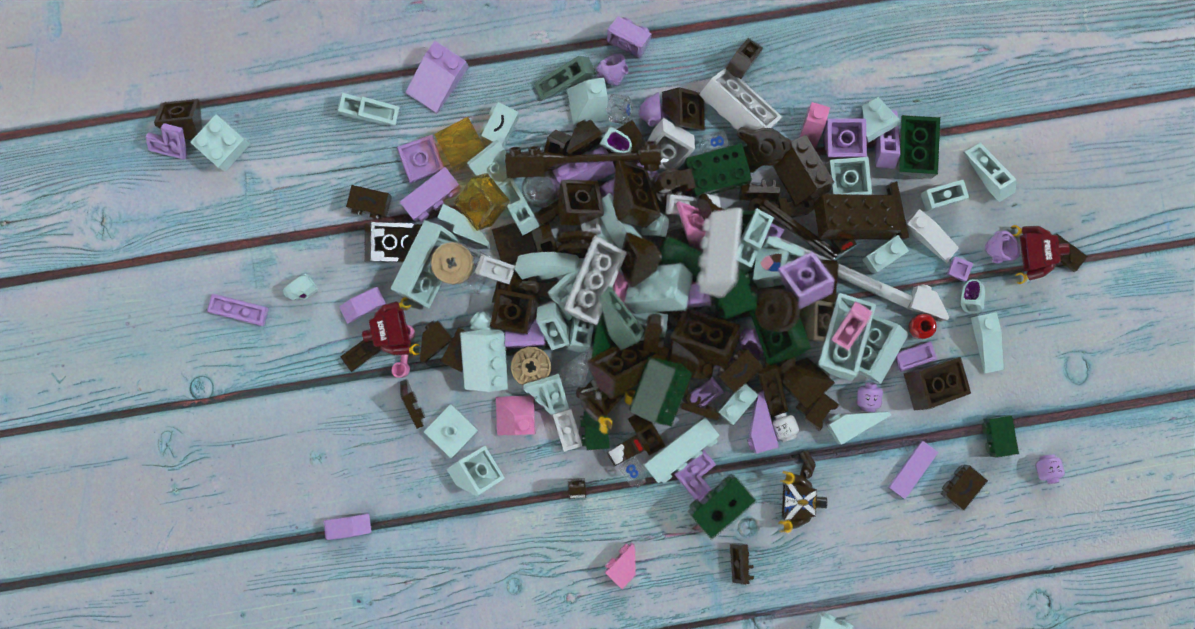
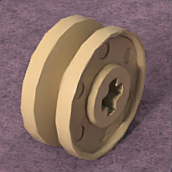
M451 242L445 243L436 249L432 256L431 266L438 279L454 285L463 283L471 276L474 269V260L468 249L461 244ZM455 259L457 266H452V269H450L451 265L449 264V261H453Z
M526 347L514 355L511 361V372L514 379L523 385L549 377L551 362L543 350L537 347ZM530 361H533L534 366H537L536 370H532V373L528 372L529 369L526 367V364H530Z

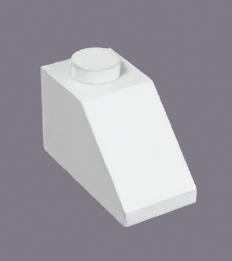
M924 284L913 287L911 296H913L912 301L906 309L919 314L930 315L940 321H947L949 319V315L938 293L932 291V287Z

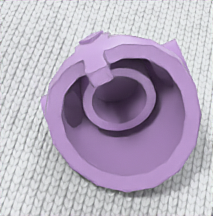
M617 53L601 60L596 67L598 78H604L606 83L618 86L624 75L629 73V69L623 54Z
M659 92L647 97L638 111V116L647 122L649 126L657 125L662 118L666 120L669 118L662 110Z
M997 231L985 244V251L993 258L992 261L994 263H1002L1003 261L1016 260L1020 255V246L1011 233Z
M745 328L740 334V346L742 350L748 349L759 360L764 355L756 329Z

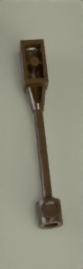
M647 141L644 143L645 146H641L638 152L565 156L563 154L540 151L539 146H531L528 148V151L522 152L520 147H511L509 152L505 154L507 178L545 177L547 168L564 165L565 163L638 160L641 166H644L645 171L659 170V165H661V146H656L655 141Z

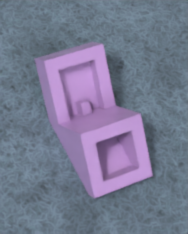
M375 287L351 298L339 307L348 324L364 314L378 310L386 303L379 288Z
M369 514L324 520L326 540L372 533Z

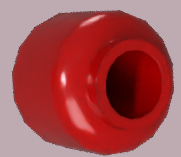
M920 314L910 320L908 328L911 335L916 339H927L934 335L937 325L934 318L930 315Z

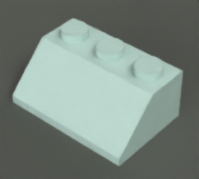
M873 315L858 373L881 384L909 333L900 325Z
M492 328L460 333L464 389L484 392L508 389L504 332L500 329Z

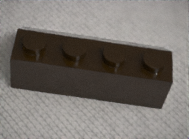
M639 340L637 343L622 350L615 345L587 360V365L598 388L613 399L639 384L648 357L669 361L670 349L663 345L662 354L643 351L644 340Z

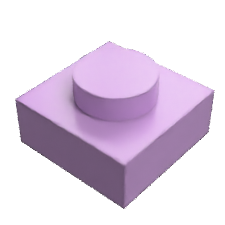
M955 256L952 259L947 275L965 282L968 279L973 263Z

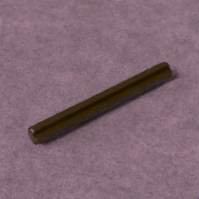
M766 199L761 202L759 208L763 212L774 217V220L828 259L834 260L838 256L837 250L822 239H819L818 236Z

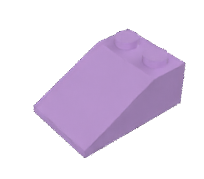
M434 41L424 55L406 93L435 113H438L468 70V64L465 60Z

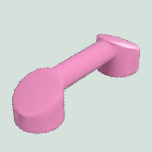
M407 325L411 342L415 337V330L412 326ZM409 354L401 355L400 362L393 365L392 374L395 377L403 378L409 374Z

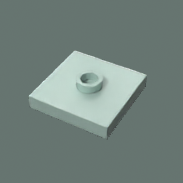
M497 139L467 162L488 192L507 179L505 166L506 150Z
M450 404L424 433L452 459L479 430Z

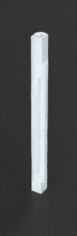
M780 238L785 243L794 244L792 242ZM798 246L800 249L805 250L803 256L812 252L801 246ZM814 253L818 259L830 260L819 254ZM841 264L838 266V278L905 308L912 301L913 296Z

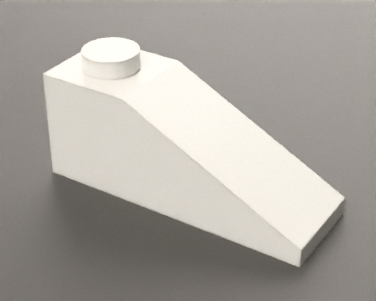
M920 209L915 211L906 221L908 233L946 263L959 249L941 227Z

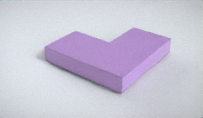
M164 123L161 127L163 136L148 132L146 141L149 151L186 159L187 149L183 128Z
M704 449L699 457L696 459L692 458L685 468L674 473L693 498L699 501L712 490L702 476L716 465Z

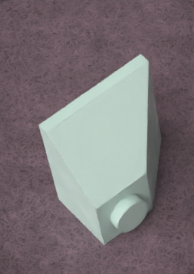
M604 78L586 80L567 89L573 126H576L583 120L587 122L591 119L593 123L611 120Z
M486 446L447 468L456 486L475 496L480 495L505 479Z

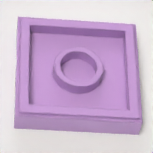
M433 135L397 147L410 184L433 176L444 168Z

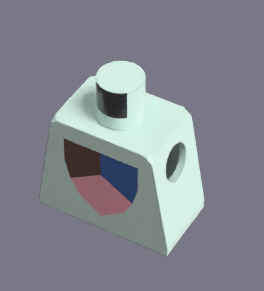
M761 247L756 256L753 281L757 288L784 285L778 269L792 262L788 251Z

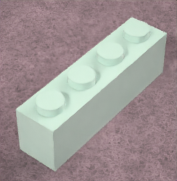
M703 417L647 460L644 465L658 483L661 481L665 483L672 478V472L676 469L679 472L688 465L686 462L690 458L696 459L703 453L701 451L706 446L710 448L717 443L718 440L716 438L720 435L707 418Z

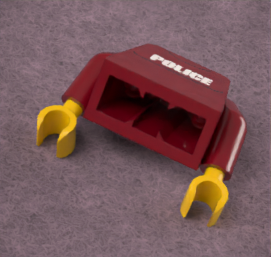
M1017 225L1011 226V229H1018V233L1012 235L1015 238L1020 237L1023 271L1027 272V274L1020 272L1015 275H1022L1024 277V280L1018 282V284L1025 283L1027 279L1031 281L1045 277L1055 269V264L1061 262L1060 255L1069 254L1070 248L1068 243L1059 244L1058 236L1052 235L1050 231L1041 226H1023V228Z
M404 297L399 303L395 301L382 305L374 314V318L369 320L370 329L362 332L363 340L365 342L373 340L375 347H380L383 352L392 355H408L409 353L414 356L419 355L420 353L413 351V347L420 346L419 344L408 346L411 342L404 311L409 310L411 305L404 306L402 302H406L409 299Z

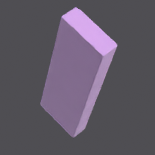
M212 294L207 312L264 326L269 308Z
M920 441L888 488L903 499H906L936 457L938 451L924 441Z

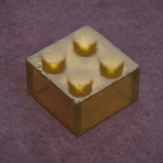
M469 117L434 134L454 172L467 166L468 161L485 149Z
M485 173L472 177L454 203L478 231L491 227L510 203V200L489 174Z

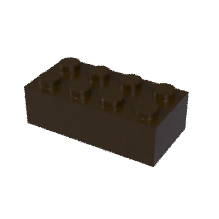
M822 194L814 203L819 239L890 240L900 231L894 195Z

